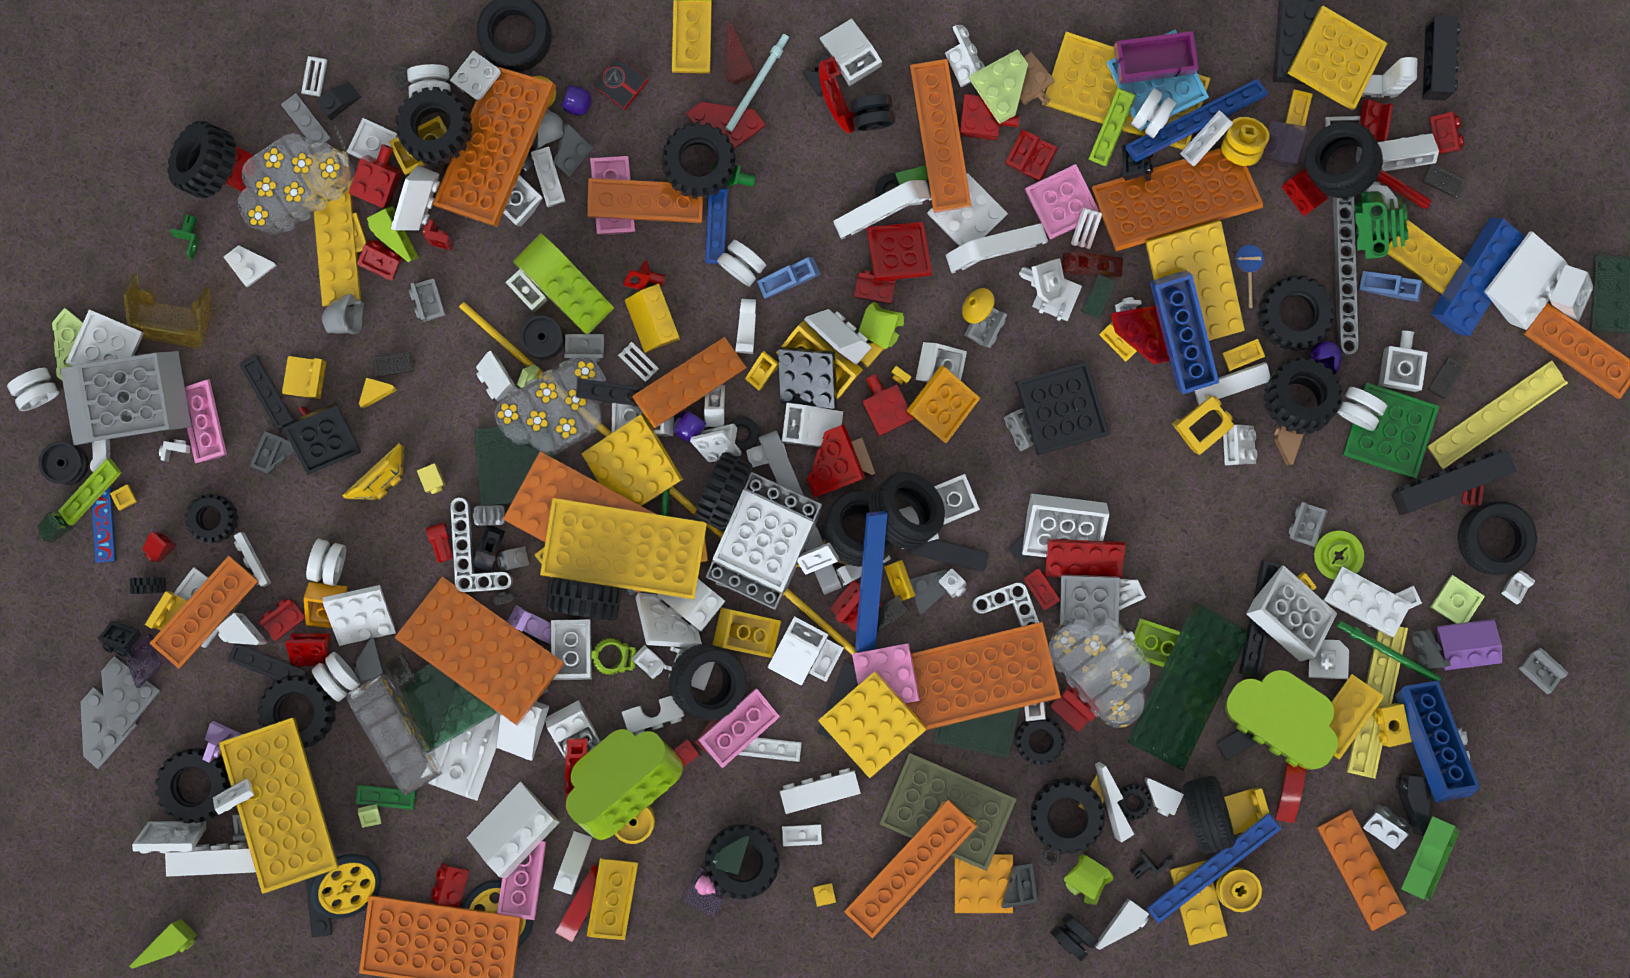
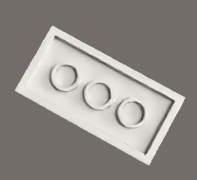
M1344 567L1340 568L1323 600L1392 638L1395 636L1412 604Z

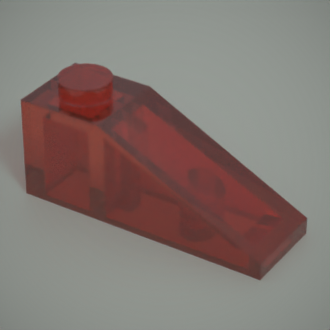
M731 21L727 22L726 34L727 71H724L729 82L732 81L734 85H737L754 77L755 72Z
M1078 251L1063 254V273L1122 277L1123 258Z

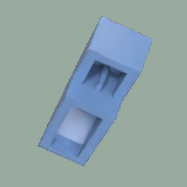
M807 257L758 280L757 283L764 299L821 274L814 257Z
M1363 271L1359 290L1420 302L1423 282L1422 280L1402 278L1398 275Z

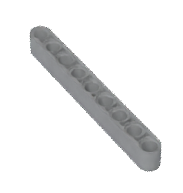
M1354 196L1347 199L1333 197L1337 346L1340 348L1341 355L1349 356L1358 349ZM1340 210L1347 212V218L1340 216ZM1340 230H1347L1348 237H1343ZM1341 248L1348 250V256L1342 255ZM1343 266L1349 269V275L1342 273L1341 269ZM1343 285H1346V286L1349 287V289H1350V293H1349V294H1345V293L1342 291V286H1343ZM1344 304L1350 307V313L1343 311ZM1344 323L1350 325V332H1346L1343 329ZM1345 342L1350 343L1351 351L1344 349Z
M775 430L758 437L777 484L803 495L777 431ZM816 525L805 547L806 552L824 545ZM832 564L814 571L824 595L842 588Z

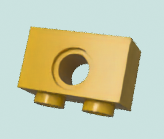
M1393 703L1376 708L1374 718L1379 726L1380 732L1378 737L1383 746L1392 747L1412 742L1404 704ZM1390 721L1394 722L1392 730L1389 729Z

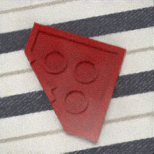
M700 102L686 113L694 125L695 122H700V125H706L707 122L712 124L713 128L719 127L722 129V133L728 135L734 149L766 126L756 111L752 109L744 111L732 132L727 131L725 128L738 107Z
M1156 306L1111 314L1115 333L1153 365L1170 362Z
M844 424L825 431L823 435V442L818 449L813 462L812 472L809 473L807 479L814 498L865 478Z

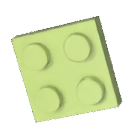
M1450 575L1430 607L1455 624L1469 622L1485 596L1460 579Z

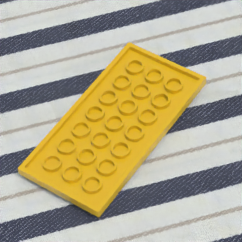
M1065 32L1051 75L1055 82L1046 91V95L1051 101L1047 102L1045 106L1103 124L1118 89L1106 64L1107 61L1115 58L1114 47ZM1198 74L1207 91L1210 78ZM1203 102L1169 117L1165 125L1200 108ZM1129 112L1122 131L1141 137L1147 135L1145 133L1146 129L1139 131L1138 128L1131 125L1134 119ZM1192 134L1169 146L1184 150L1190 143Z
M553 498L540 575L695 599L707 523Z
M290 718L219 742L231 787L247 778L252 783L254 795L248 800L237 804V808L262 894L339 869L295 718Z

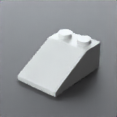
M1565 265L1564 269H1560L1556 278L1558 281L1557 285L1552 287L1549 298L1554 307L1571 319L1579 322L1594 287L1588 272Z
M492 351L487 352L476 366L479 371L476 375L481 383L485 382L489 387L486 391L491 399L495 398L499 401L516 391L517 387L499 358Z
M612 403V433L640 414H644L642 410L636 406ZM674 416L655 429L650 423L657 437L674 436Z
M699 579L697 581L695 599L657 594L700 631L706 627L726 602Z
M590 619L551 620V653L564 662V666L553 680L592 679Z
M536 701L518 726L501 715L497 748L532 761L549 706Z

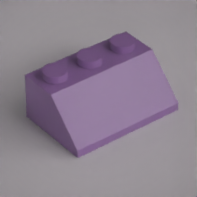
M1494 619L1437 626V643L1442 649L1440 654L1444 660H1449L1451 665L1443 667L1444 670L1502 663V644Z

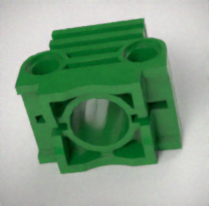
M1379 191L1362 192V201L1354 202L1357 224V250H1365L1366 259L1384 257L1389 251V238L1391 237L1393 247H1397V237H1400L1401 247L1405 246V240H1408L1407 222H1404L1407 221L1406 204H1402L1401 198H1397L1398 208H1395L1394 200L1389 199L1390 209H1387L1383 193Z

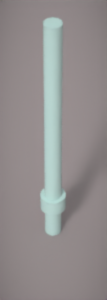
M783 34L778 43L770 50V56L725 128L727 131H733L777 58H780L783 53L782 49L789 39L786 34Z

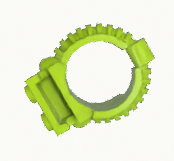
M606 638V640L600 641L597 647L595 646L594 651L591 650V659L594 660V666L597 667L596 669L599 672L605 673V675H613L618 673V671L621 673L625 672V670L633 671L635 662L632 658L637 653L635 647H628L627 643L621 644V641L615 640V638ZM612 644L618 648L620 660L616 666L605 668L598 659L599 651L606 645ZM628 650H630L629 666L626 667Z

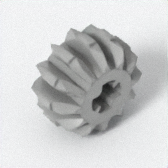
M502 505L476 506L473 513L474 524L502 525L505 523V520H503L506 514L505 508Z

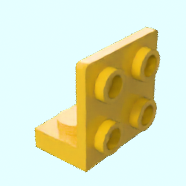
M288 356L282 393L321 399L326 361L317 358L313 360Z
M165 591L145 625L151 629L161 631L184 606L187 600L172 591Z
M1260 787L1224 796L1234 835L1246 831L1269 813L1263 790Z

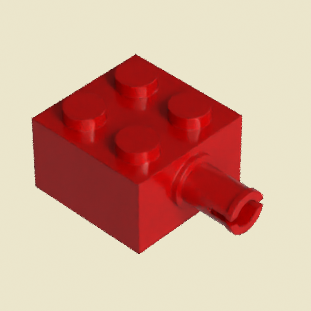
M964 95L960 136L997 141L1001 125L1018 128L1019 115L1013 116L999 124L981 96Z
M382 144L377 159L369 155L360 158L349 194L381 208L391 204L403 171L388 164L393 151L392 147Z
M877 374L866 379L873 395L862 401V404L878 437L914 420L913 416L907 412L908 406L898 385L886 390L883 389Z

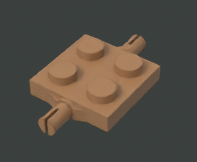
M1030 52L1024 57L1028 67L1020 100L1025 105L1032 99L1039 98L1044 105H1047V102L1049 103L1051 100L1044 92L1055 81L1034 54Z

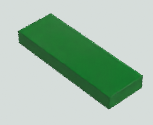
M358 785L356 804L368 806L377 804L378 807L414 810L416 790Z

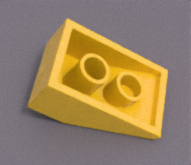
M721 608L713 645L773 658L781 621Z

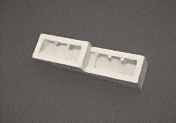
M1098 762L1095 766L1114 838L1122 843L1133 836L1134 833L1117 803L1123 799V796L1107 767Z

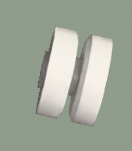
M429 64L407 69L408 81L413 83L408 87L409 98L413 96V92L417 91L420 93L422 88L426 87L429 90H432L433 87H439L441 91L447 89L451 92L450 84L446 83L450 79L447 66Z
M1155 88L1131 123L1134 127L1141 129L1147 120L1150 121L1145 133L1153 139L1160 128L1164 127L1171 116L1172 109L1177 103L1168 97L1159 106L1158 102L1162 98V92Z
M733 239L728 246V250L733 256L722 253L717 262L740 282L750 287L756 279L750 270L755 273H761L766 264L751 249Z
M38 368L26 372L10 381L7 385L10 394L17 396L15 403L19 411L37 408L59 395L55 383L49 382L51 375L47 368Z
M1349 387L1345 394L1348 402H1341L1337 413L1360 427L1374 431L1379 423L1376 416H1382L1387 405L1368 392L1355 387Z
M317 539L309 556L306 572L307 579L318 582L323 578L324 584L335 586L342 573L346 558V546L334 543L330 547L328 541Z
M332 652L325 658L326 665L319 663L312 669V673L323 689L334 700L340 702L347 696L346 688L352 691L361 683L343 658L337 653Z

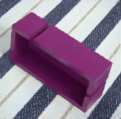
M1193 31L1117 41L1114 45L1116 63H1119L1117 66L1119 84L1174 77L1176 73L1178 76L1193 75L1199 69Z

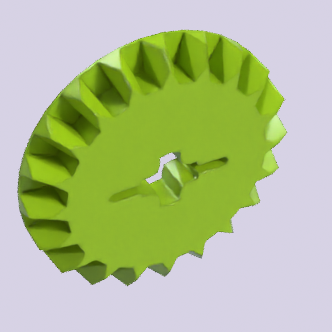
M1332 531L1319 539L1314 551V561L1321 574L1334 580L1341 567L1357 574L1364 562V550L1360 541L1351 533ZM1335 551H1343V560L1338 559L1334 561L1336 557Z

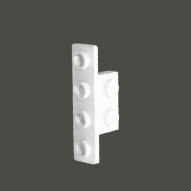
M955 25L953 30L960 44L945 52V55L960 87H964L971 83L969 75L981 70L985 66L977 56V49L969 39L968 30L963 25Z

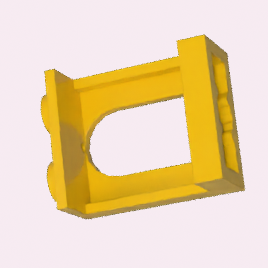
M1205 395L1206 400L1182 420L1176 419L1171 423L1192 451L1198 455L1208 449L1234 426L1232 416L1227 411H1223L1220 407L1222 403L1216 396ZM1215 410L1221 417L1222 423L1199 442L1189 427L1207 412Z

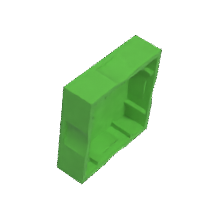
M1432 816L1401 888L1402 890L1430 902L1460 833L1456 826Z

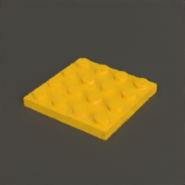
M1321 6L1294 58L1288 74L1348 109L1354 110L1387 43L1327 7Z
M640 414L581 453L599 484L640 506L645 505L683 480L644 414Z
M876 670L818 720L869 778L927 730V727Z

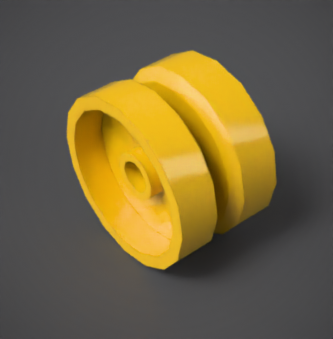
M1250 117L1236 118L1232 121L1233 124L1224 136L1221 150L1223 155L1234 164L1241 166L1254 165L1261 159L1270 134L1264 124Z
M647 806L634 818L637 821L636 825L632 826V823L628 822L621 830L615 833L617 838L627 844H637L648 838L655 827L656 817L653 809Z
M1231 867L1216 880L1215 890L1217 898L1224 906L1235 912L1252 910L1261 899L1262 887L1259 879L1242 867Z

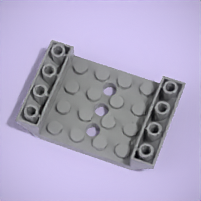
M179 351L144 354L80 364L61 369L74 446L113 438L192 427ZM118 373L125 374L126 380L124 383L118 384L116 382L115 376ZM121 392L129 394V400L125 403L119 401L118 397ZM125 411L132 413L133 417L129 422L122 420V414Z
M751 472L744 488L745 491L814 522L800 553L802 554L816 525L822 504ZM714 560L711 563L706 578L776 610L790 584L798 562H796L783 592Z

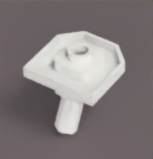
M1060 258L1033 266L1032 270L1023 267L1019 272L1021 278L1032 282L1031 286L1036 287L1037 295L1044 302H1051L1062 298L1066 285Z
M1324 640L1316 657L1309 659V678L1348 679L1349 649L1340 640Z

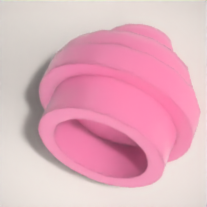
M702 875L698 879L695 889L698 890L699 894L715 893L714 882H711L710 876Z

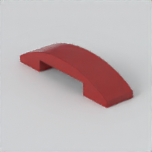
M834 56L821 61L819 64L820 84L832 116L838 125L849 134L856 131L853 126V118L857 115L851 113V111L849 112L835 77L841 73Z
M567 738L564 775L565 811H567V797L575 788L571 782V772L574 765L587 754V738Z
M1289 763L1286 764L1275 820L1289 823L1295 822L1302 797L1306 769L1298 765L1293 767Z
M594 864L555 932L573 942L592 907L598 867Z

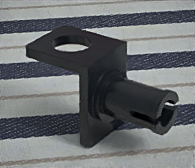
M1141 849L1140 855L1143 857V860L1131 868L1130 872L1135 875L1134 877L1137 880L1149 869L1154 870L1158 874L1174 861V856L1171 854L1156 866L1144 850Z

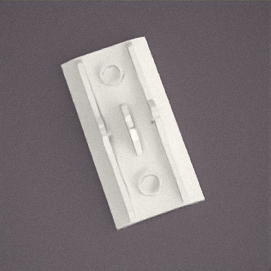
M459 684L432 754V759L438 768V772L429 763L423 781L477 801L497 748L501 714Z

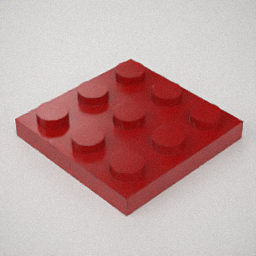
M923 222L867 227L866 231L875 281L932 276Z

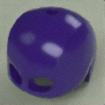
M569 85L562 103L564 111L577 116L585 115L591 105V94L582 87Z
M1323 341L1316 344L1310 352V358L1315 359L1316 363H1319V361L1323 362L1325 368H1330L1333 371L1332 374H1336L1339 371L1342 355L1340 348L1336 344Z
M690 411L682 412L674 423L673 431L680 439L690 442L691 437L701 435L706 422Z

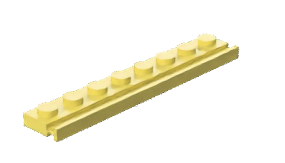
M1550 361L1429 444L1427 449L1441 469H1445L1568 384V382L1564 380L1563 375L1554 362Z
M1399 626L1393 638L1377 630L1375 640L1402 655L1408 628ZM1373 648L1366 684L1385 696L1378 706L1380 707L1392 704L1400 662ZM1375 711L1353 740L1346 770L1348 773L1374 779L1376 778L1383 746L1378 737L1380 730L1375 722Z

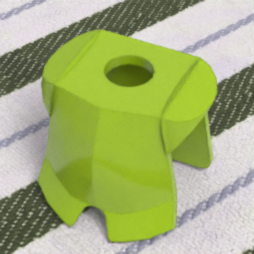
M873 302L866 308L858 333L861 332L870 341L884 349L892 347L899 337V334L895 332V328L904 325L903 313L884 310L876 302Z
M1079 855V863L1064 878L1065 885L1075 896L1080 892L1085 895V903L1097 905L1104 886L1114 878L1109 869L1087 855Z

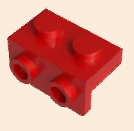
M441 863L436 873V884L431 891V900L438 905L460 907L469 870Z

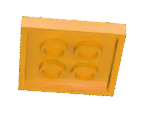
M941 365L907 409V412L937 438L947 444L980 400V397L946 367Z
M994 854L987 871L954 857L955 913H1013V907L1002 908L1001 906L1013 866V854Z

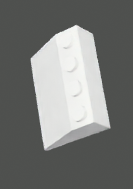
M1530 231L1484 292L1510 324L1527 330L1550 300L1549 293L1552 287L1557 285L1558 281L1556 278L1560 269L1563 270L1564 266L1568 264L1534 232Z
M1031 494L1022 555L1046 557L1048 539L1103 541L1109 518L1107 503Z
M1284 565L1279 568L1255 597L1246 613L1300 662L1316 657L1337 615L1328 604Z
M519 782L471 832L467 839L486 864L499 877L507 878L560 821L522 782Z

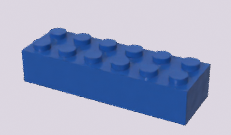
M1490 218L1430 314L1454 333L1470 336L1491 303L1490 298L1484 291L1524 240L1525 236L1505 219Z
M1185 270L1150 281L1177 389L1182 394H1186L1218 384L1219 379L1192 274Z
M1439 681L1404 686L1395 697L1398 703L1404 704L1410 736L1435 802L1470 797L1480 789V786Z

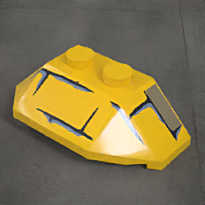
M398 443L342 496L345 499L356 500L382 499L387 494V488L391 485L393 487L402 480L400 476L403 475L404 446Z

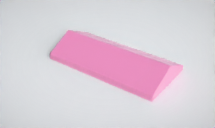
M628 156L590 158L592 178L630 180ZM595 218L597 234L615 235L635 232L634 220Z
M210 379L186 386L185 391L191 415L190 420H192L191 426L193 424V427H188L187 430L195 463L226 455L227 452Z
M757 688L739 702L740 704L732 713L730 712L726 717H722L698 739L721 768L725 767L780 717Z
M541 841L507 878H502L497 913L535 920L546 842Z

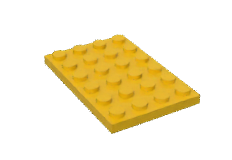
M1220 220L1145 241L1154 280L1185 270L1192 274L1209 341L1245 331Z

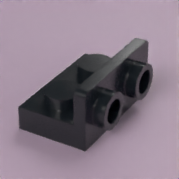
M1127 144L1122 145L1123 178L1125 181L1143 176L1147 182L1151 181V173H1153L1151 157H1153V154L1135 162L1126 150Z
M111 621L98 637V640L103 644L102 648L109 653L115 652L122 658L126 656L133 659L135 654L130 649L142 634L135 628Z

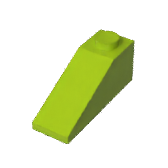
M393 206L368 217L370 230L403 259L411 262L419 258L406 231L391 229L396 213Z

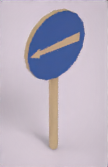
M1245 245L1238 250L1235 260L1239 269L1248 272L1249 308H1252V272H1256L1261 268L1264 257L1258 247Z

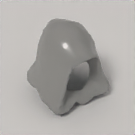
M548 108L532 143L535 150H538L546 143L561 138L564 134L563 120Z
M347 294L336 301H331L322 315V323L326 332L335 334L359 333L362 329L364 303L361 300H355L352 294Z

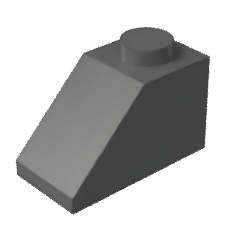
M377 638L369 639L356 661L357 667L354 669L356 677L360 678V681L386 675Z

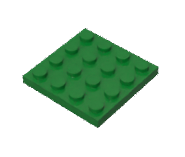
M1366 382L1363 391L1382 400L1387 405V408L1382 416H1376L1379 423L1374 431L1352 423L1342 456L1417 479L1439 406Z

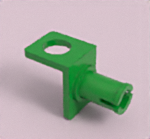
M717 163L713 164L712 172L714 171ZM735 166L733 177L727 183V186L731 187L740 183L753 187L755 175L740 172L741 166Z
M185 215L181 230L170 229L173 237L190 241L186 255L190 260H193L199 242L196 234H192L197 218L192 215L189 218V215Z

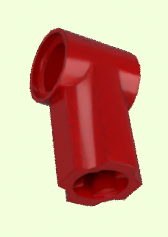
M445 522L426 527V534L430 544H432L437 563L454 559L448 540L450 537L445 529L447 528Z

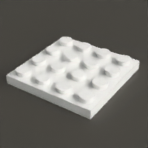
M743 489L712 560L783 592L814 522Z

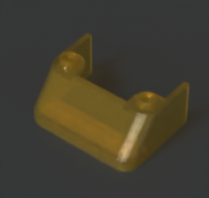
M133 274L123 293L127 326L143 332V339L192 348L202 347L206 338L211 313L209 287H205L200 299L192 303L191 309L156 303L154 295L149 290L139 288L138 276Z

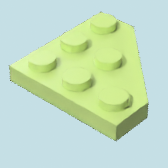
M1018 49L969 75V80L999 124L1016 115L1028 63Z
M66 308L52 322L55 336L54 351L57 360L56 375L61 380V369L73 366L66 363L83 324L79 318Z

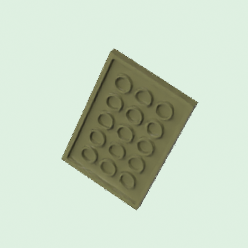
M909 753L880 825L913 838L937 812L942 801L946 802L950 799L963 813L976 820L975 824L977 825L951 856L987 871L1017 799Z

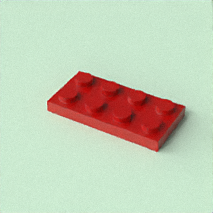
M1048 539L1045 576H1115L1122 579L1125 542Z

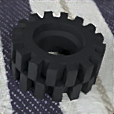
M166 577L130 578V594L165 593Z
M1128 784L1121 788L1120 793L1123 799L1117 803L1125 817L1137 820L1149 813L1148 811L1152 807V799L1147 789L1137 784ZM1132 794H1137L1141 799V804L1136 809H1130L1126 803L1128 796Z

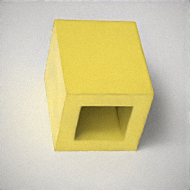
M434 463L417 470L425 492H431L433 495L441 492L442 487L446 486L437 464Z

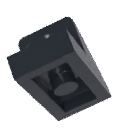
M821 54V59H817L815 71H818V73L803 70L804 77L817 96L822 95L819 64L821 61L829 58L828 55Z

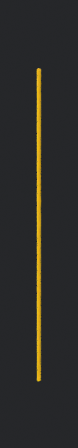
M463 302L459 306L460 309L526 367L534 364L469 305ZM539 369L538 378L547 384L555 383V391L564 400L568 393ZM579 407L577 412L605 437L612 434L609 429L584 407ZM671 487L669 494L695 516L697 507L678 490ZM709 524L706 525L713 533H715L720 539H722L724 534L723 530L715 528ZM787 588L784 595L851 655L857 653L853 645Z

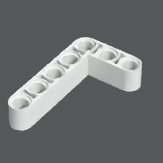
M1401 58L1383 75H1372L1361 97H1365V95L1384 98V96H1390V98L1397 97L1417 79V58Z
M926 180L905 182L839 217L833 223L840 238L844 239L846 235H853L908 205H921L925 200L929 199L930 201V187Z
M1040 223L969 241L946 254L951 273H956V270H965L981 260L1033 248L1040 243L1045 244L1048 242L1043 224Z
M463 498L454 499L451 503V522L456 588L461 592L509 589L513 584V577L509 573L474 574V566H472L474 558L470 503ZM462 501L465 504V509L462 512H458L456 505ZM460 521H465L466 523L464 531H459L457 528V524ZM466 540L467 548L462 551L459 549V542ZM462 559H466L469 563L468 568L465 570L460 568V561ZM503 575L508 578L506 586H501L499 583V579ZM483 577L489 579V585L485 588L480 585V580ZM464 578L470 581L467 589L461 587V581Z
M1014 583L975 598L972 603L974 611L980 614L1012 603L1021 627L1026 626L1029 622L1039 623L1028 591L1022 583ZM1015 586H1019L1022 589L1020 597L1013 595L1012 590ZM997 593L1004 595V601L1001 604L995 602L994 597ZM980 599L986 602V608L982 611L976 606L977 601ZM1022 604H1026L1029 607V612L1026 615H1022L1019 612V607Z

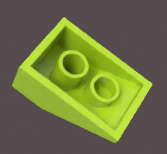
M1140 618L1134 633L1135 639L1131 642L1135 646V650L1130 653V656L1187 675L1199 639Z
M182 919L171 923L130 967L133 969L173 955L179 951L183 953L196 942L194 938L197 934Z

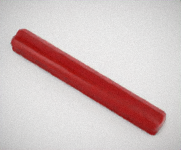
M1381 170L1376 179L1424 209L1429 208L1432 202L1431 199Z

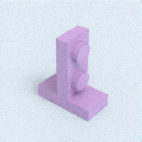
M516 605L507 622L514 628L551 645V623Z
M212 721L204 739L208 741L203 760L211 762L215 757L218 758L221 754L219 742L243 734Z

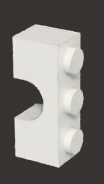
M672 696L659 699L661 711L656 717L646 716L642 706L622 711L627 730L635 736L645 732L644 729L652 727V730L664 727V722L670 721L671 724L682 721L681 717L685 716V714L675 704Z

